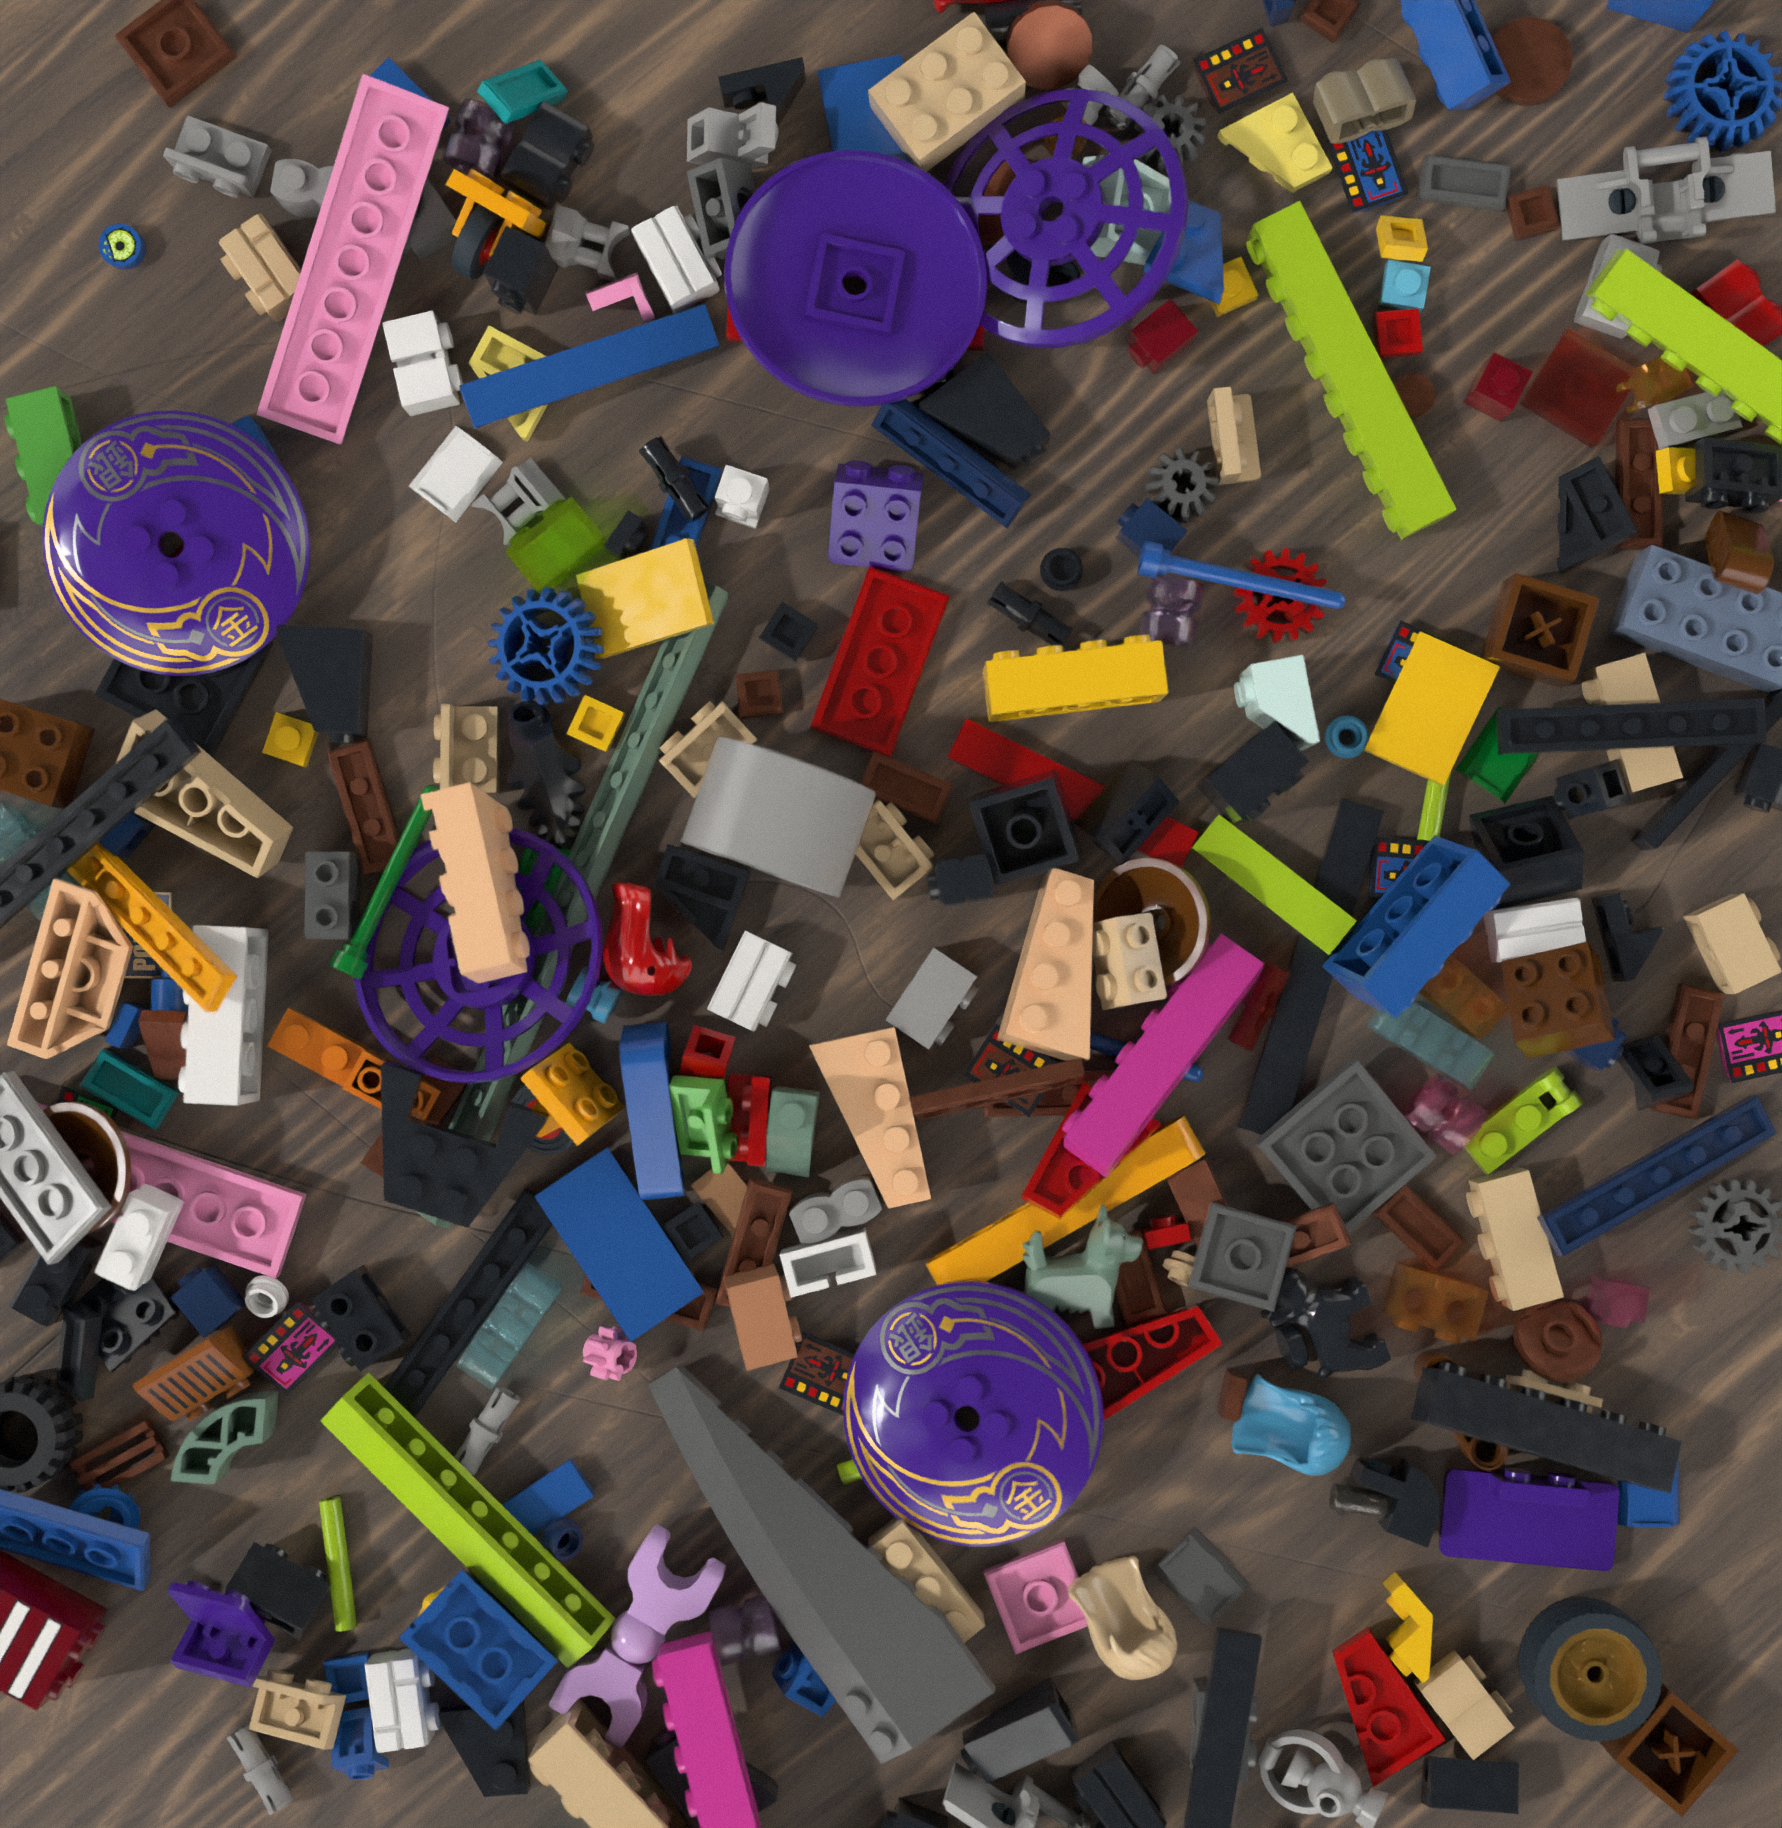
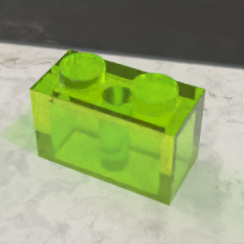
M572 497L565 502L559 499L552 503L542 513L544 519L532 529L527 526L519 530L509 540L511 546L504 551L540 595L544 587L555 589L605 548L606 538Z

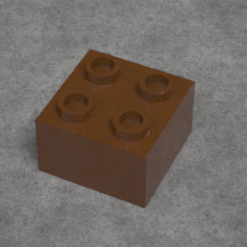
M1515 573L1502 582L1480 658L1500 666V670L1562 688L1574 683L1600 598Z
M0 699V791L50 807L65 809L72 802L95 728Z
M1588 941L1501 961L1514 1042L1528 1059L1615 1040L1601 961Z
M1662 1682L1661 1693L1658 1697V1702L1655 1704V1709L1652 1710L1651 1715L1646 1718V1721L1638 1729H1634V1732L1628 1733L1626 1736L1619 1737L1616 1740H1604L1599 1743L1618 1764L1683 1817L1739 1749L1721 1731Z

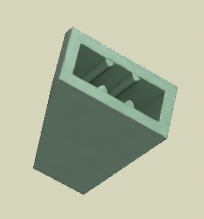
M777 1086L772 1091L767 1131L766 1172L809 1177L820 1091Z

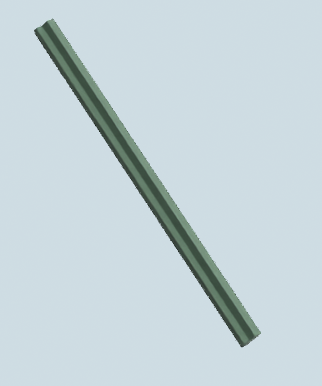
M704 582L714 624L663 640L568 856V859L573 862L586 879L595 900L600 887L603 886L602 882L605 881L604 877L607 876L611 862H613V857H615V853L618 851L619 843L622 842L626 828L629 827L628 823L631 822L630 818L633 817L632 813L635 812L639 798H641V794L644 792L643 789L646 787L645 784L648 783L654 764L657 763L656 759L659 758L658 754L661 753L659 747L667 739L669 730L672 728L671 725L674 724L673 720L676 719L682 700L685 699L684 696L687 694L689 685H691L695 671L698 670L699 661L702 660L723 607L726 606L728 592L716 585ZM562 870L552 897L560 906L569 928L587 921L588 913L578 889ZM545 911L538 929L535 930L534 938L555 932L554 924L547 911ZM574 944V945H571V946H570V948H571V955H572V951L574 950V946L577 945V944ZM558 950L537 956L535 970L531 979L547 990L556 971ZM521 993L513 1001L502 1006L504 1029L522 1020L534 1010L537 1004ZM541 1020L527 1032L504 1042V1066L526 1057L529 1053L528 1050L531 1049V1044H533L537 1030L540 1029ZM486 1046L483 1048L474 1071L486 1070ZM519 1073L496 1081L468 1083L448 1129L490 1142L491 1134L494 1133V1128H496L500 1114L503 1113L502 1109L505 1108L504 1104L507 1103ZM415 1211L434 1225L449 1229V1226L453 1224Z

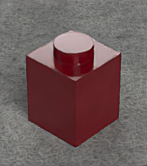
M1170 298L1130 331L1127 343L1130 346L1127 350L1140 368L1143 369L1147 366L1155 374L1194 342L1198 330Z
M1494 352L1481 365L1462 403L1501 422L1514 410L1533 372Z

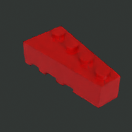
M1196 1304L1081 1342L1094 1365L1100 1383L1104 1421L1223 1344Z

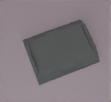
M1193 1527L1151 1568L1204 1625L1212 1622L1214 1619L1216 1620L1240 1596L1248 1584L1241 1574L1196 1527Z

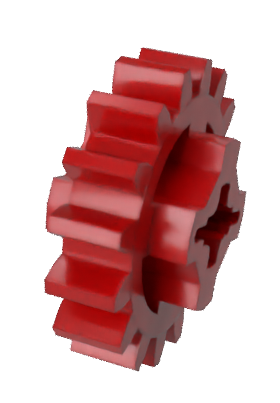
M1284 548L1278 558H1275L1271 550H1266L1263 553V563L1254 557L1247 563L1252 573L1320 588L1327 584V579H1315L1313 575L1319 568L1317 563L1307 568L1303 565L1306 554L1301 553L1293 560L1290 559L1288 548ZM1274 569H1286L1295 574L1293 576L1279 575ZM1235 588L1232 595L1243 600V603L1234 609L1235 614L1246 613L1248 616L1242 625L1243 628L1246 629L1253 624L1258 627L1256 638L1259 640L1267 632L1272 633L1273 644H1278L1283 634L1287 635L1290 642L1296 641L1298 639V629L1305 634H1309L1314 629L1309 619L1320 621L1325 615L1315 604L1308 603L1305 610V605L1301 601L1287 598L1285 601L1267 607V604L1273 600L1272 597L1274 595L1265 593L1260 594V603L1255 607L1253 591L1242 588ZM1268 616L1283 617L1286 622L1290 623L1277 624L1268 621L1266 618Z

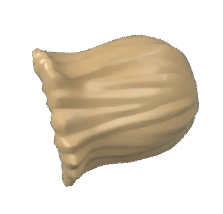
M1136 1556L1113 1558L1112 1560L1104 1561L1101 1565L1093 1566L1088 1573L1072 1581V1584L1068 1587V1595L1085 1614L1094 1648L1100 1659L1113 1673L1129 1680H1142L1157 1676L1169 1668L1177 1652L1176 1634L1167 1615L1160 1607H1157L1146 1590L1139 1570V1560Z

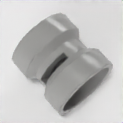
M1089 64L1080 72L1077 84L1074 87L1065 89H1087L1106 92L1116 97L1119 95L1108 79ZM1070 101L1061 102V104L1067 109ZM1089 101L1081 123L1092 126L1098 119V111L1104 104Z

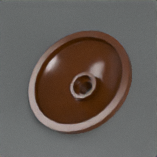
M1139 858L1127 861L1122 866L1119 865L1108 873L1097 887L1093 895V923L1114 917L1151 913L1165 987L1172 985L1191 973L1206 951L1211 929V917L1206 897L1197 881L1185 869L1173 862L1159 858ZM1160 915H1162L1166 921L1163 930H1161L1157 925V920Z
M74 1101L52 1105L44 1109L43 1112L112 1206L87 1233L94 1232L111 1222L126 1201L131 1183L129 1149L119 1127L101 1109L88 1103Z

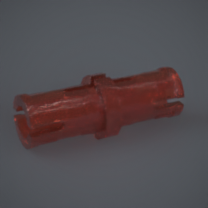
M1266 961L1265 967L1251 995L1244 997L1242 1003L1245 1004V1007L1227 1039L1247 1050H1254V1046L1268 1018H1273L1277 1011L1274 1006L1285 984L1291 977V973Z

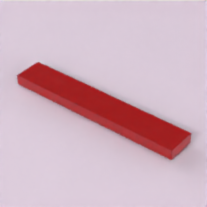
M967 718L947 757L1001 785L1056 769L1071 818L1074 821L1080 817L1106 788V786ZM1166 817L1135 851L1150 858L1168 860L1182 867L1199 832Z

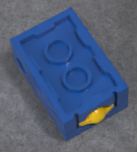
M464 1567L460 1569L445 1587L428 1594L424 1598L418 1616L399 1637L413 1653L495 1730L499 1728L558 1662V1658Z

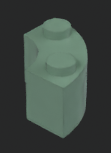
M279 1390L256 1391L242 1395L204 1418L189 1433L181 1445L172 1469L171 1481L216 1484L228 1475L233 1457L240 1448L245 1445L262 1444L276 1433Z

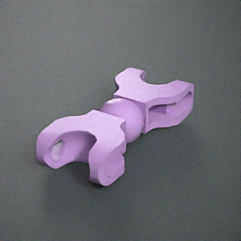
M655 1524L629 1565L628 1582L633 1592V1601L629 1609L621 1613L614 1621L610 1631V1640L604 1648L598 1651H588L567 1669L549 1702L550 1708L561 1714H566L580 1697L592 1695L602 1698L610 1706L612 1721L605 1735V1740L617 1748L623 1747L638 1724L648 1702L647 1686L643 1680V1670L647 1662L657 1656L660 1645L665 1643V1634L672 1624L677 1621L690 1620L703 1614L726 1571V1564L711 1558L707 1560L696 1575L685 1578L673 1575L665 1566L663 1559L666 1544L670 1539V1532L659 1524Z

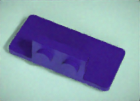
M1450 1468L1444 1476L1439 1550L1447 1557L1608 1571L1614 1564L1619 1489L1609 1482L1577 1480L1574 1475L1562 1472H1549L1548 1477L1534 1476L1531 1471L1518 1468H1505V1473Z

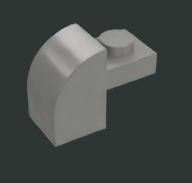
M760 102L740 114L708 107L688 119L687 162L704 165L722 157L751 164V168L767 165L768 153L775 150L779 134L776 123V106Z

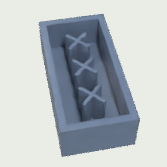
M1654 545L1636 553L1607 634L1766 693L1782 689L1781 592L1765 587L1760 594L1756 595L1717 582L1713 578L1710 566Z

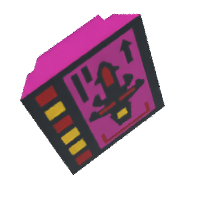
M1782 1010L1718 1024L1717 1041L1723 1067L1731 1083L1782 1073Z
M296 1302L242 1358L288 1396L340 1342L331 1329L327 1331L318 1323L312 1309Z

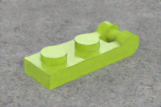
M1557 1066L1544 1072L1458 1139L1485 1174L1489 1175L1562 1117L1570 1114L1583 1103L1575 1090L1570 1092L1564 1084L1563 1080L1565 1077ZM1549 1091L1556 1102L1546 1109L1539 1097Z

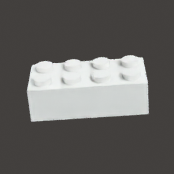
M193 925V932L237 977L217 1012H205L183 990L184 1003L189 1004L188 1022H184L181 1030V1045L187 1051L186 1066H182L179 1073V1090L181 1093H184V1103L242 1105L260 1101L269 929Z

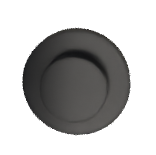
M1067 548L1051 550L1044 556L1040 565L1042 581L1054 591L1063 592L1071 590L1079 583L1083 574V564L1080 557L1074 551Z

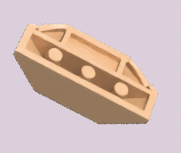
M58 878L53 879L7 1046L44 1059H50L110 1029L133 945L98 892Z

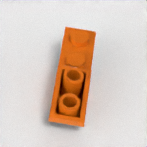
M289 1007L267 1047L343 1086L342 1089L382 1110L381 1067L385 1061L395 1062L333 1027L329 1028ZM422 1079L411 1116L426 1121L442 1091Z

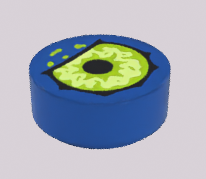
M113 224L107 227L99 238V252L102 258L117 269H132L138 266L144 259L146 253L145 241L141 234L129 225Z

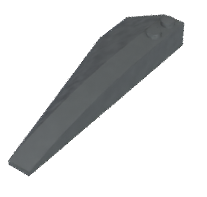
M681 1363L648 1385L683 1457L737 1553L780 1621L881 1764L913 1749L996 1690L995 1685L945 1615L934 1605L928 1608L913 1594L916 1588L904 1576L898 1580L880 1562L883 1556L871 1545L867 1547L854 1538L851 1535L853 1528L800 1477L795 1481L780 1467L783 1461L771 1449L765 1453L748 1436L751 1430L739 1419L737 1421L730 1419L720 1410L721 1402Z

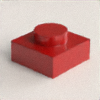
M1419 308L1376 312L1374 314L1375 346L1380 359L1417 356L1423 352Z
M1175 1214L1149 1219L1151 1226L1141 1228L1142 1237L1148 1250L1191 1241L1188 1223L1183 1219L1176 1220Z

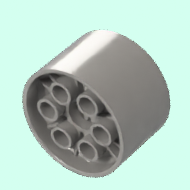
M718 737L681 842L766 874L840 898L876 792L849 779L788 756L738 740Z

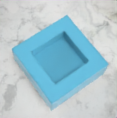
M1388 260L1384 268L1378 306L1398 310L1419 308V313H1421L1425 305L1431 267Z

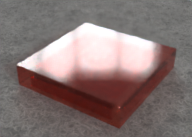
M1567 328L1562 333L1519 404L1588 447L1594 448L1602 438L1641 372L1572 329Z

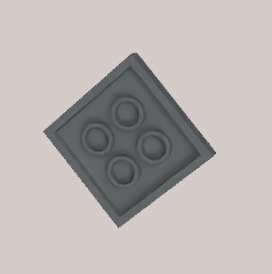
M1353 1057L1254 1141L1310 1210L1335 1201L1348 1233L1437 1157L1361 1063Z

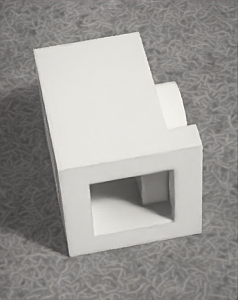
M726 465L715 495L718 505L715 515L756 529L770 490L768 479Z

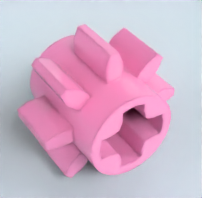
M601 1325L598 1332L593 1333L586 1340L583 1348V1362L593 1365L590 1372L591 1376L603 1380L611 1378L620 1381L622 1374L628 1373L635 1365L637 1359L636 1344L627 1341L628 1337L622 1328L616 1326L609 1328Z

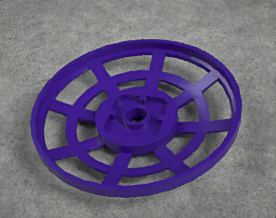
M1087 89L1057 90L1033 96L1009 107L968 142L955 160L943 185L953 194L954 188L966 165L977 150L989 138L992 139L999 151L991 157L981 171L971 196L955 198L965 209L979 238V215H1001V224L1005 236L987 252H985L980 238L985 256L987 278L1003 292L1018 299L1026 300L1027 306L1025 328L1012 326L990 316L984 310L979 325L992 335L1010 343L1033 348H1062L1086 343L1113 331L1130 320L1153 298L1166 281L1179 256L1187 226L1189 204L1183 168L1179 156L1168 137L1154 120L1129 101L1109 93ZM1070 101L1063 122L1040 125L1019 134L1015 138H1012L1004 127L1018 116L1038 107ZM1088 102H1098L1123 112L1136 121L1146 133L1122 146L1105 131L1081 122ZM1059 135L1052 158L1042 159L1030 164L1020 150L1023 146L1038 139ZM1077 136L1094 141L1110 152L1109 155L1090 168L1071 159ZM1156 147L1163 157L1169 177L1171 196L1169 214L1143 209L1142 182L1138 169L1133 162L1136 158ZM1007 161L1016 177L1009 185L1005 196H984L992 176L1001 164ZM1120 168L1123 170L1128 186V207L1106 204V197L1100 185L1101 181ZM1054 202L1063 203V212L1059 218L1054 221L1044 220L1045 209ZM1104 223L1123 225V231L1116 245L1108 256L1100 262L1090 247L1098 239ZM1139 228L1164 232L1165 236L1162 246L1152 266L1138 285L1125 296L1110 275L1128 255L1137 237ZM1014 250L1023 258L1032 262L1029 286L1009 279L996 268ZM1076 259L1086 273L1083 277L1067 284L1047 287L1050 266L1066 264ZM1096 287L1111 307L1099 316L1078 325L1042 330L1045 302L1071 299Z
M512 828V831L508 832L510 843L532 849L540 854L529 877L518 872L514 874L515 885L522 889L520 894L524 904V913L520 915L521 928L527 936L530 947V954L526 957L527 972L479 984L460 974L449 921L435 912L447 900L445 894L442 893L441 886L433 891L423 903L402 889L418 871L429 862L440 857L439 850H433L431 839L414 849L365 950V953L368 954L365 960L368 966L362 979L354 978L358 1002L366 1022L379 1042L393 1056L420 1073L447 1082L470 1084L496 1081L517 1074L541 1061L558 1047L578 1024L591 1001L599 977L603 953L602 924L596 900L586 879L570 859L550 843L523 830ZM554 864L566 873L578 889L587 909L588 921L568 928L560 906L551 894L543 888ZM537 899L548 912L554 924L555 932L534 938L524 920ZM393 903L412 916L402 941L399 968L374 971V953L377 936L385 914ZM426 926L439 935L434 947L433 962L414 965L417 943L423 928ZM592 938L588 974L580 997L575 1006L571 1008L558 998L568 974L571 956L570 946ZM558 950L556 971L547 990L531 979L535 970L537 956ZM436 979L442 990L449 996V999L435 1016L429 1011L421 998L417 988V983ZM402 985L403 994L410 1009L425 1026L408 1046L397 1037L387 1023L378 1002L376 989ZM521 993L537 1004L534 1010L522 1020L504 1029L502 1006L513 1001ZM465 1006L485 1010L486 1033H465L452 1029L449 1026ZM547 1012L563 1023L554 1035L533 1053L515 1063L504 1066V1042L527 1032ZM439 1037L462 1046H486V1070H452L433 1064L422 1058V1056Z

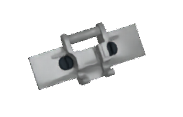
M1706 136L1696 138L1694 143L1642 150H1636L1635 146L1625 147L1623 152L1624 170L1557 180L1562 241L1607 236L1611 233L1614 235L1635 233L1637 243L1644 245L1662 241L1704 237L1706 234L1705 224L1707 222L1776 213L1771 151L1710 159ZM1695 160L1692 164V174L1687 175L1683 180L1652 184V179H1639L1638 168Z
M955 1763L952 1767L942 1804L945 1805L947 1812L971 1828H1038L1035 1825L1039 1810L1066 1828H1091L1092 1818L1084 1812L1080 1815L1035 1786L1033 1778L1027 1774H1024L1019 1779L1012 1795H1009L986 1783L985 1780L958 1763Z

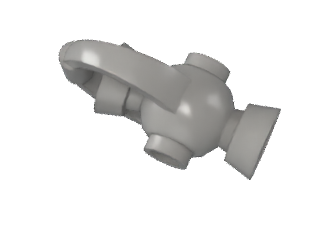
M1287 1730L1275 1737H1269L1258 1758L1261 1777L1266 1789L1285 1808L1301 1814L1320 1813L1326 1817H1343L1353 1812L1356 1815L1355 1821L1363 1828H1374L1388 1793L1372 1788L1368 1792L1363 1791L1360 1778L1355 1770L1344 1762L1338 1749L1325 1737L1308 1730ZM1301 1744L1310 1747L1326 1760L1316 1766L1311 1761L1312 1756L1299 1745L1281 1784L1277 1781L1272 1771L1283 1750V1745ZM1282 1785L1297 1788L1298 1785L1307 1786L1309 1797L1294 1794Z

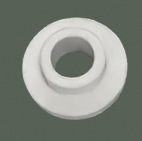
M257 1276L246 1287V1306L258 1317L269 1318L279 1314L289 1302V1294L286 1287L279 1280L270 1276Z

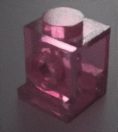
M1591 1275L1586 1311L1595 1320L1602 1321L1606 1325L1629 1328L1631 1321L1645 1323L1650 1288L1634 1281Z

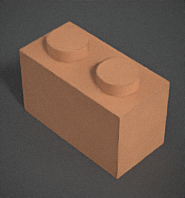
M774 1263L767 1267L762 1268L761 1266L755 1270L743 1273L738 1272L727 1277L724 1276L746 1370L797 1358L795 1343L802 1341L796 1315L788 1317L785 1302L793 1299L790 1296L785 1275L779 1276Z

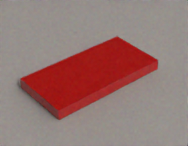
M869 566L810 729L891 758L950 595Z

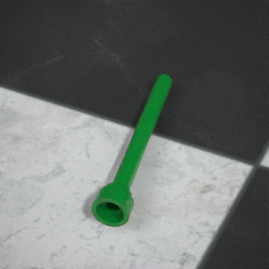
M428 785L424 788L422 794L437 791L439 788L436 785ZM421 796L349 945L344 943L341 951L336 949L329 963L330 967L361 980L368 966V963L365 962L368 956L365 950L433 810L424 811Z

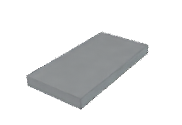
M15 1071L3 1072L0 1076V1198L43 1259L50 1265L59 1263L112 1206Z

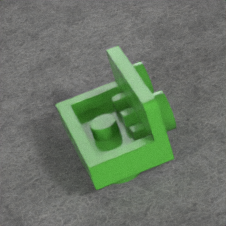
M674 1075L669 1084V1092L680 1155L711 1157L713 1173L723 1174L729 1160L735 1158L738 1150V1136L736 1133H732L731 1127L733 1103L731 1098H727L725 1082L722 1079Z

